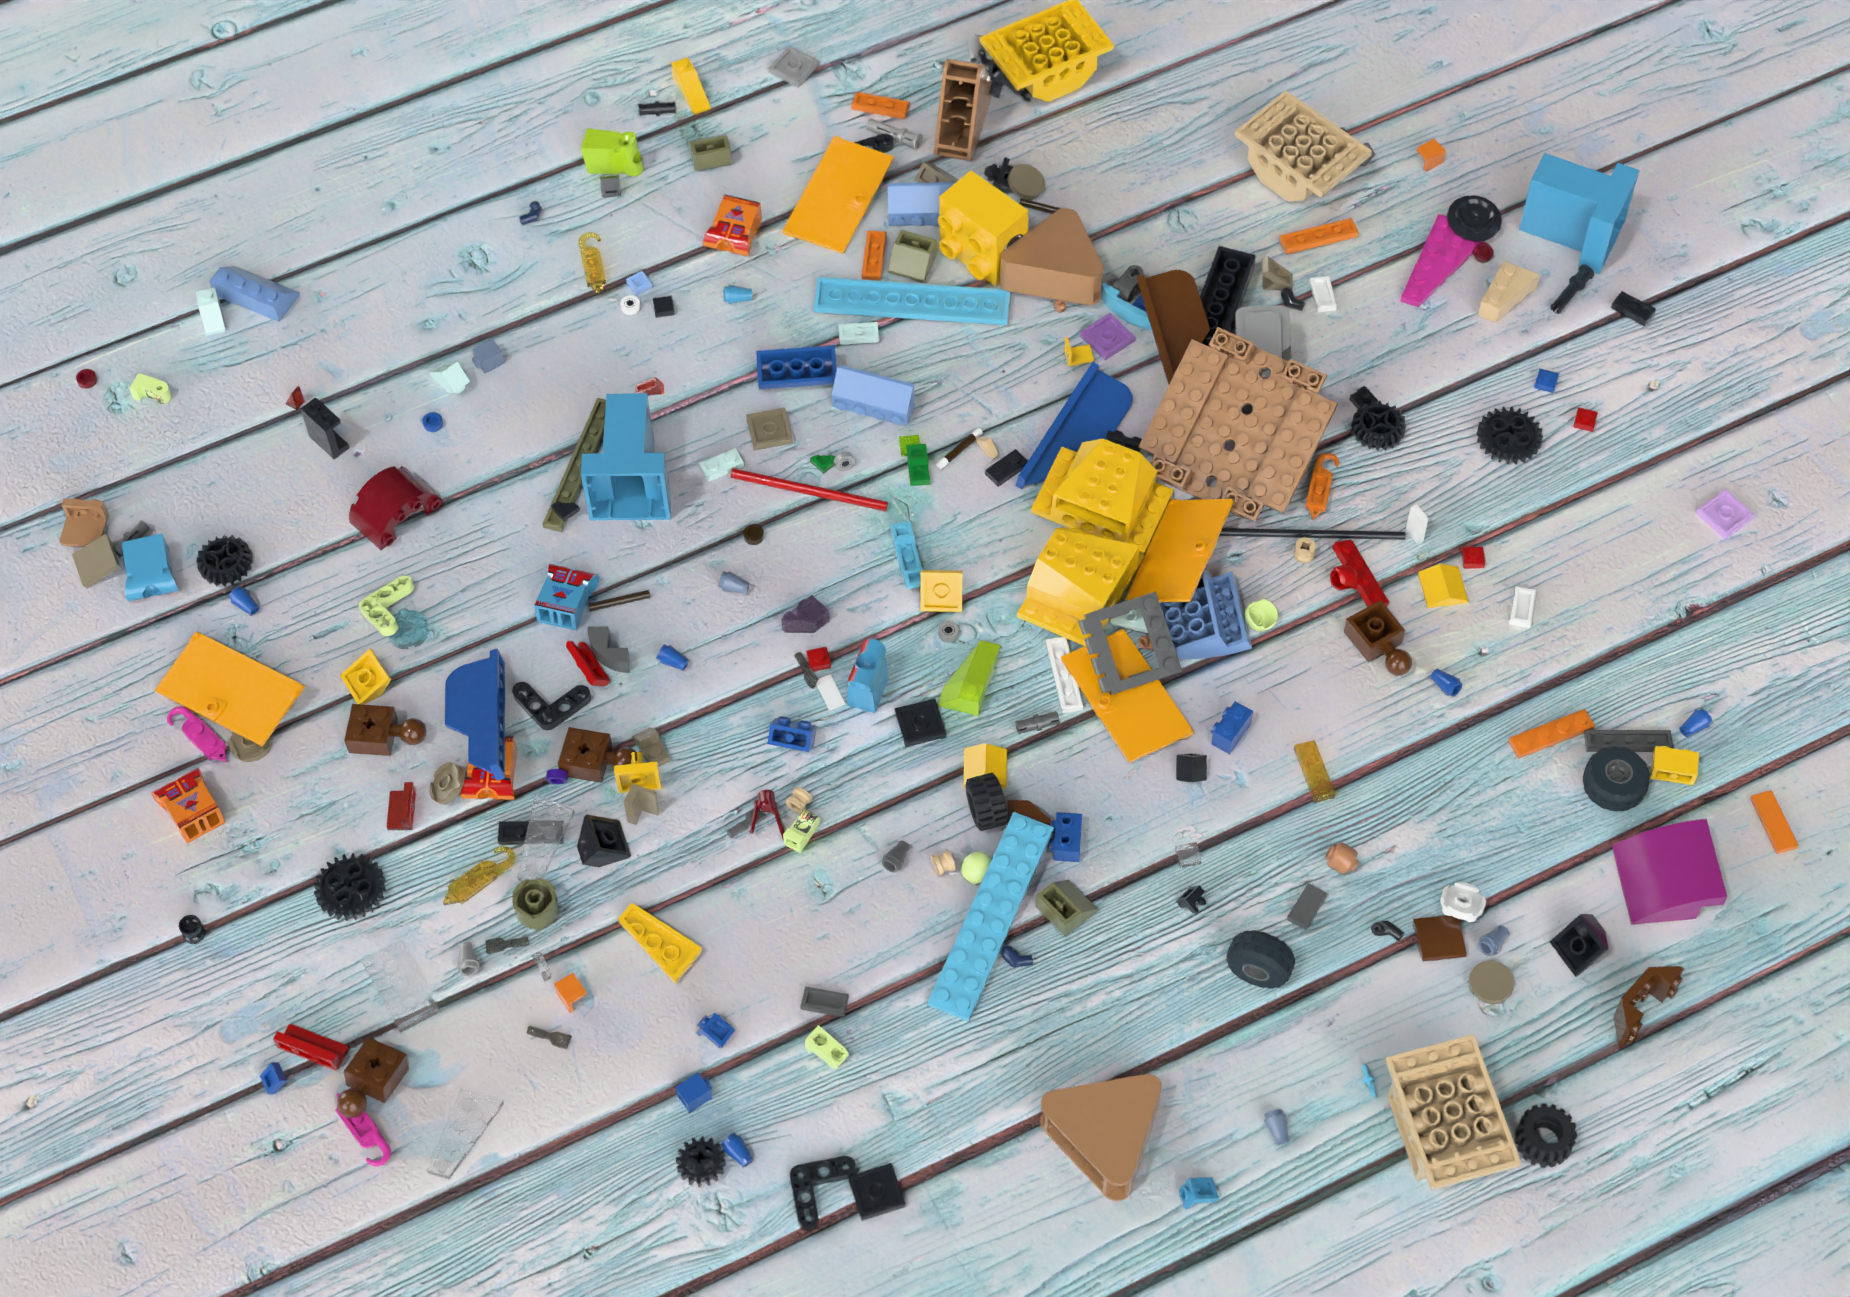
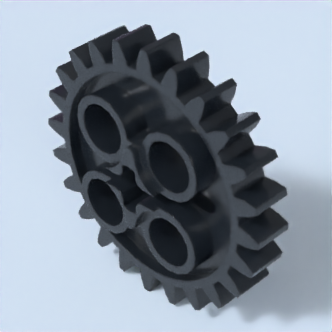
M1502 407L1501 412L1495 408L1494 413L1489 411L1487 417L1483 416L1482 421L1479 422L1476 434L1478 436L1477 442L1481 443L1480 449L1486 448L1485 455L1491 453V459L1498 457L1499 463L1503 459L1506 460V464L1513 460L1516 465L1519 459L1525 463L1526 457L1531 460L1533 454L1537 455L1538 449L1541 448L1543 435H1541L1542 428H1539L1540 423L1534 422V416L1528 418L1529 412L1522 414L1521 408L1517 412L1514 411L1513 407H1510L1509 411Z
M354 853L348 859L343 854L340 861L337 857H334L335 863L327 862L328 869L321 868L322 875H316L318 882L314 883L316 890L314 895L317 898L318 905H321L323 912L327 911L329 917L335 914L337 920L342 915H344L346 921L352 915L355 920H357L358 914L366 917V910L373 912L372 905H380L377 898H384L381 891L386 890L384 884L386 880L382 876L384 875L382 869H379L377 862L372 863L370 857L365 860L363 854L358 859H356ZM339 881L338 884L332 885V883ZM348 898L347 901L340 902L342 899Z

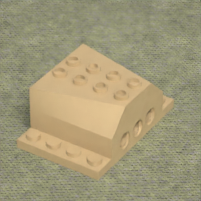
M1286 90L1235 131V137L1249 146L1247 159L1259 181L1288 202L1305 200L1313 192L1322 197L1372 154L1371 149Z
M1474 1034L1386 1057L1385 1062L1392 1079L1387 1098L1417 1182L1427 1178L1430 1190L1516 1168L1521 1165Z

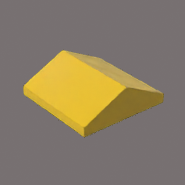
M1437 564L1418 572L1427 608L1468 603L1458 566Z
M368 649L340 675L357 704L363 705L382 696L391 681V678L372 649Z
M987 743L964 748V788L967 779L991 772L998 778L1001 788H1006V748Z

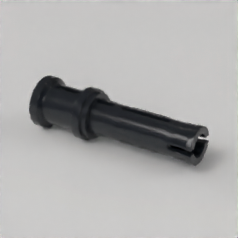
M1580 265L1578 272L1570 277L1568 286L1550 305L1553 312L1558 308L1556 314H1560L1574 295L1585 288L1586 282L1594 277V271L1591 267Z

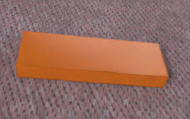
M861 92L855 93L851 104V110L904 120L910 107L909 101Z
M867 231L862 269L863 280L881 281L887 232Z
M1772 790L1752 795L1750 800L1776 854L1797 849L1798 843Z

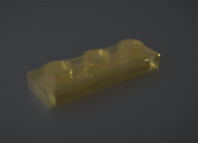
M1315 740L1294 745L1296 757L1314 803L1335 798L1334 788Z

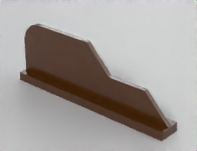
M1171 270L1147 278L1144 275L1137 276L1138 286L1168 386L1191 340L1203 343L1210 332L1196 282L1191 274L1183 270Z

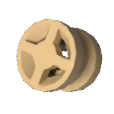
M1306 537L1297 540L1294 551L1295 559L1300 563L1311 562L1315 555V542Z
M795 787L792 791V796L788 797L785 803L792 811L800 814L803 809H806V804L812 801V796L806 790Z
M949 850L943 851L941 855L935 854L931 856L933 867L938 876L943 875L945 871L952 872L955 870V864Z

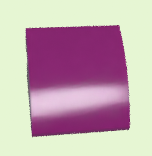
M1707 819L1662 826L1637 834L1612 846L1631 925L1696 919L1701 907L1724 905L1727 899Z

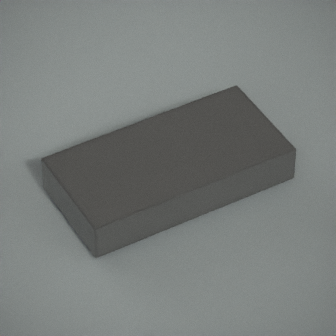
M1308 883L1287 916V920L1307 930L1328 893Z
M805 986L800 1007L801 1010L845 1017L849 994Z

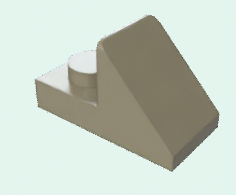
M1269 256L1263 258L1261 270L1263 290H1283L1287 287L1293 289L1292 273Z
M650 727L632 736L647 763L657 762L659 767L670 762V757L660 741L658 731Z

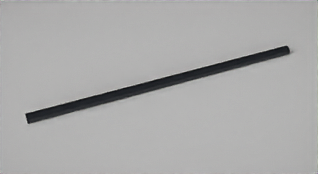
M1222 528L1219 536L1405 540L1406 534L1405 532Z

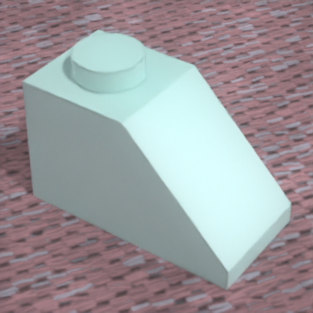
M215 287L197 291L198 306L206 335L225 332L221 305Z
M444 362L430 372V375L448 393L455 392L458 394L466 389L465 385L470 382L458 362Z

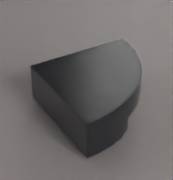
M556 502L551 505L552 510L563 521H566L580 511V507L572 502Z

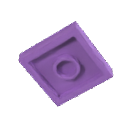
M1111 313L1080 332V337L1104 361L1135 342V336Z

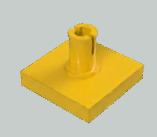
M921 570L920 611L962 612L963 570Z
M635 752L631 753V764L614 766L619 793H628L632 784L650 790L661 789L658 763H643V753L637 752V761H635Z

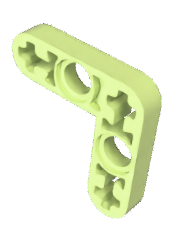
M406 575L400 576L359 603L363 616L384 636L393 635L399 628L394 616L386 608L414 590L411 578Z

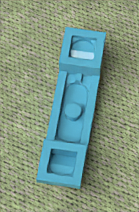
M1106 283L1102 284L1101 298L1114 314L1132 325L1152 330L1145 311L1120 299L1119 290Z
M911 522L890 524L893 543L907 589L921 587V570H923V567L921 566L915 545Z

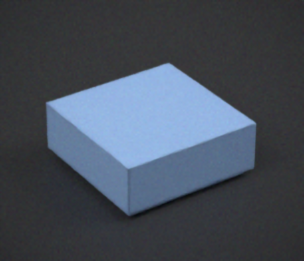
M643 271L626 278V284L636 296L652 288L651 281Z

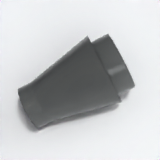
M899 841L895 847L883 856V867L890 872L900 870L910 845L905 841Z

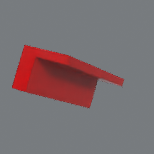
M289 1024L284 1033L277 1031L273 1037L277 1048L335 1071L338 1070L349 1050L347 1045L293 1024Z

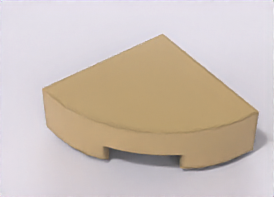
M980 436L976 439L978 445L988 457L993 459L998 456L991 438Z

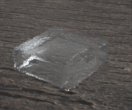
M1197 842L1175 846L1180 868L1201 865L1202 860Z
M539 951L533 954L535 965L544 982L550 980L552 977L550 968L542 953Z

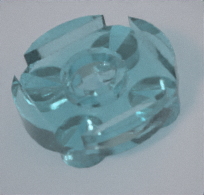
M402 608L393 615L399 628L396 633L388 636L392 645L400 649H408V647L414 645L415 647L420 646L427 639L429 632L428 623L421 613ZM411 627L412 631L404 632V628Z

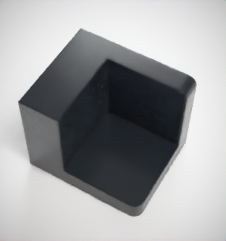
M1186 753L1176 756V780L1185 782L1206 781L1207 755Z

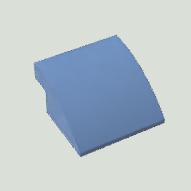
M1205 568L1190 602H1159L1178 659L1218 657L1252 649L1237 578L1232 571L1212 578Z

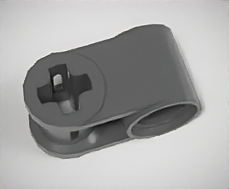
M1132 265L1128 267L1112 286L1120 291V299L1128 303L1139 290L1137 276L1143 275V269L1140 266Z

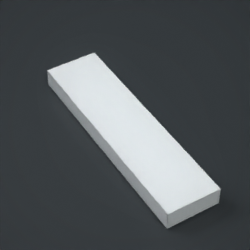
M1067 638L1046 639V647L1062 713L1083 710L1079 687L1060 658L1070 653Z

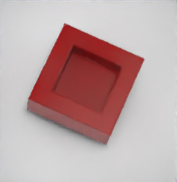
M1578 407L1573 428L1593 432L1598 412Z
M1462 547L1461 554L1464 569L1485 567L1483 547Z
M827 647L806 650L811 672L831 668Z

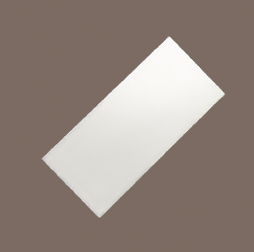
M831 674L814 680L829 711L845 705Z

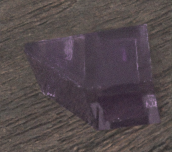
M811 595L807 599H803L792 611L784 614L781 619L782 630L785 633H815L829 622V610Z

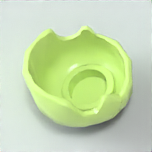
M1267 599L1252 602L1244 612L1245 621L1248 626L1258 632L1272 628L1279 618L1275 605Z
M983 852L969 854L962 862L961 871L963 877L974 885L981 883L992 858Z

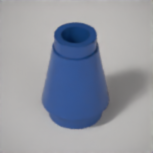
M238 586L229 594L230 602L250 616L259 610V606L246 588Z
M664 644L656 659L660 660V663L681 669L682 671L685 670L689 663V660L671 645L667 646Z
M1435 669L1430 676V679L1447 696H1456L1462 688L1459 678L1442 670Z
M1702 708L1695 710L1679 727V730L1684 737L1688 738L1708 728L1712 718Z
M732 1133L721 1143L724 1152L743 1168L753 1161V1157L740 1135L737 1136L736 1133Z

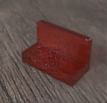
M404 782V791H390L387 830H413L416 790L413 782Z

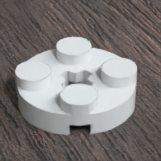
M1456 882L1454 886L1449 887L1447 885L1443 889L1440 902L1443 907L1442 912L1445 915L1468 922H1475L1477 917L1481 916L1484 911L1486 898L1484 895L1482 898L1477 887L1464 882Z

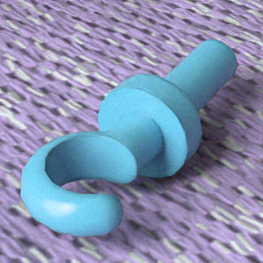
M1367 1064L1362 1065L1365 1075L1363 1081L1365 1084H1368L1372 1097H1376L1373 1084L1375 1078L1370 1075Z

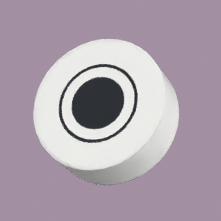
M626 296L620 302L622 312L627 315L636 314L640 310V301L636 296Z

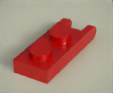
M567 641L566 648L576 661L578 668L585 675L587 682L591 686H607L611 680L585 642H579L577 647L573 641Z

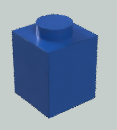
M696 1073L675 1087L677 1097L689 1113L712 1099V1085L706 1077L702 1078L699 1073Z

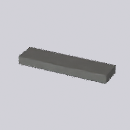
M1585 730L1584 732L1586 752H1598V750L1609 747H1623L1632 752H1653L1655 746H1668L1673 749L1671 730Z

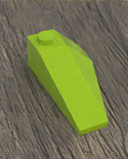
M980 640L943 687L938 706L979 716L1001 645Z

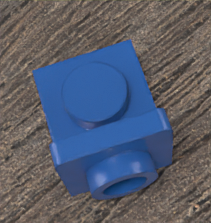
M713 1013L710 1016L705 1015L698 1023L700 1028L696 1034L699 1036L703 1034L717 1047L722 1048L735 1029L719 1015Z

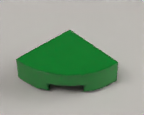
M818 454L810 458V463L824 474L835 466V456H819Z

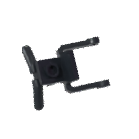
M980 49L978 51L981 64L989 68L987 72L992 81L989 94L999 98L1003 85H1006L1016 95L1022 96L1025 101H1031L1027 97V94H1030L1027 88L1024 87L1016 90L995 61L987 58L985 50Z

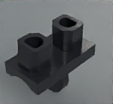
M1004 157L1002 165L998 168L996 164L987 166L984 170V175L988 181L994 180V187L1008 194L1010 187L1008 180L1004 179V177L1007 178L1014 167L1008 165L1010 159Z
M1118 430L1107 432L1106 440L1137 452L1141 451L1139 448L1142 441L1141 438L1136 436L1132 438L1126 437L1123 432Z

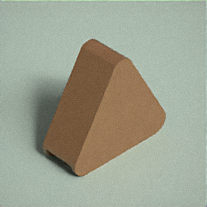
M946 59L942 75L934 155L967 161L973 160L992 95L989 94L992 81L985 65Z
M1069 208L1057 210L1002 251L1000 286L1003 290L1083 305H1095L1101 300L1104 267L1077 212Z
M1144 1074L1051 1090L1042 1097V1114L1040 1117L1042 1130L1101 1193L1111 1201H1123L1131 1193L1159 1108L1162 1089L1161 1082L1152 1074Z

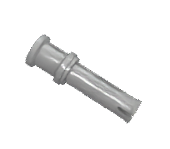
M872 118L867 123V130L879 134H889L901 145L912 146L915 150L921 145L922 134L909 132L906 128L898 129Z

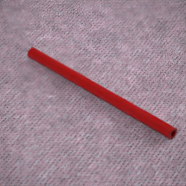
M735 468L731 471V478L885 512L888 508L887 501Z

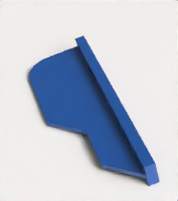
M1092 362L1022 469L1015 486L1023 489L1025 485L1044 482L1061 447L1078 452L1082 442L1106 439L1107 432H1114L1131 407L1133 397L1130 389L1124 383L1098 370L1099 365Z
M498 648L490 650L489 658L465 664L455 669L448 676L445 684V726L468 736L469 764L493 774L497 781L505 779V662Z

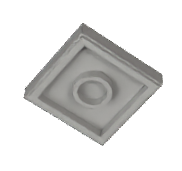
M789 45L768 68V72L799 88L820 63L819 60Z

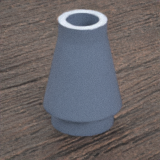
M723 571L718 583V587L722 588L723 591L737 592L745 595L750 586V583L730 571L728 573Z
M1500 925L1495 930L1481 936L1478 942L1480 951L1487 956L1496 954L1509 936L1508 929Z
M1282 1109L1265 1113L1266 1119L1264 1122L1273 1136L1276 1145L1289 1142L1286 1114H1283Z

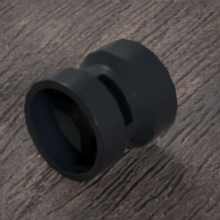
M187 915L180 920L179 929L187 943L197 944L204 939L205 930L197 916Z

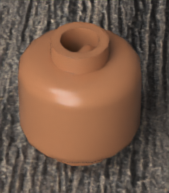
M1339 842L1336 845L1333 843L1325 856L1328 867L1342 875L1348 873L1349 870L1353 872L1359 863V860L1356 859L1357 851L1343 842Z

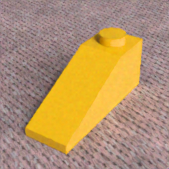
M686 57L671 62L673 79L693 115L711 110L690 59Z

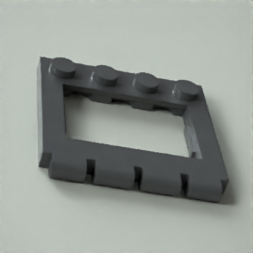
M1156 592L1085 614V619L1078 621L1082 635L1089 633L1091 637L1084 639L1089 655L1097 653L1098 657L1091 659L1096 675L1104 674L1103 678L1098 679L1102 693L1109 691L1110 695L1182 672ZM1140 608L1160 668L1151 671L1146 670L1128 676L1127 679L1120 680L1101 621L1108 618L1110 620Z

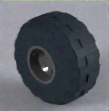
M1609 747L1598 750V752L1590 757L1583 773L1584 790L1589 799L1599 807L1610 811H1626L1636 807L1643 800L1650 783V772L1645 761L1635 752L1623 747Z
M1246 930L1236 935L1226 955L1228 967L1233 974L1237 975L1241 980L1261 988L1274 989L1288 982L1295 965L1293 951L1284 941L1257 930Z

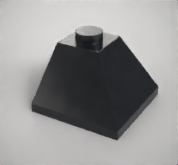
M588 814L584 816L577 843L582 865L602 867L631 857L620 820Z
M1580 914L1550 941L1553 948L1575 977H1578L1609 949L1606 931L1593 914Z

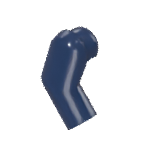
M538 201L530 203L531 209L528 214L519 216L522 226L539 218L542 207Z
M1007 945L1003 947L1002 958L1011 967L1033 965L1031 954L1020 956L1012 946Z

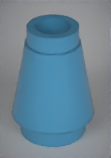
M734 285L724 287V302L732 304L752 300V289Z

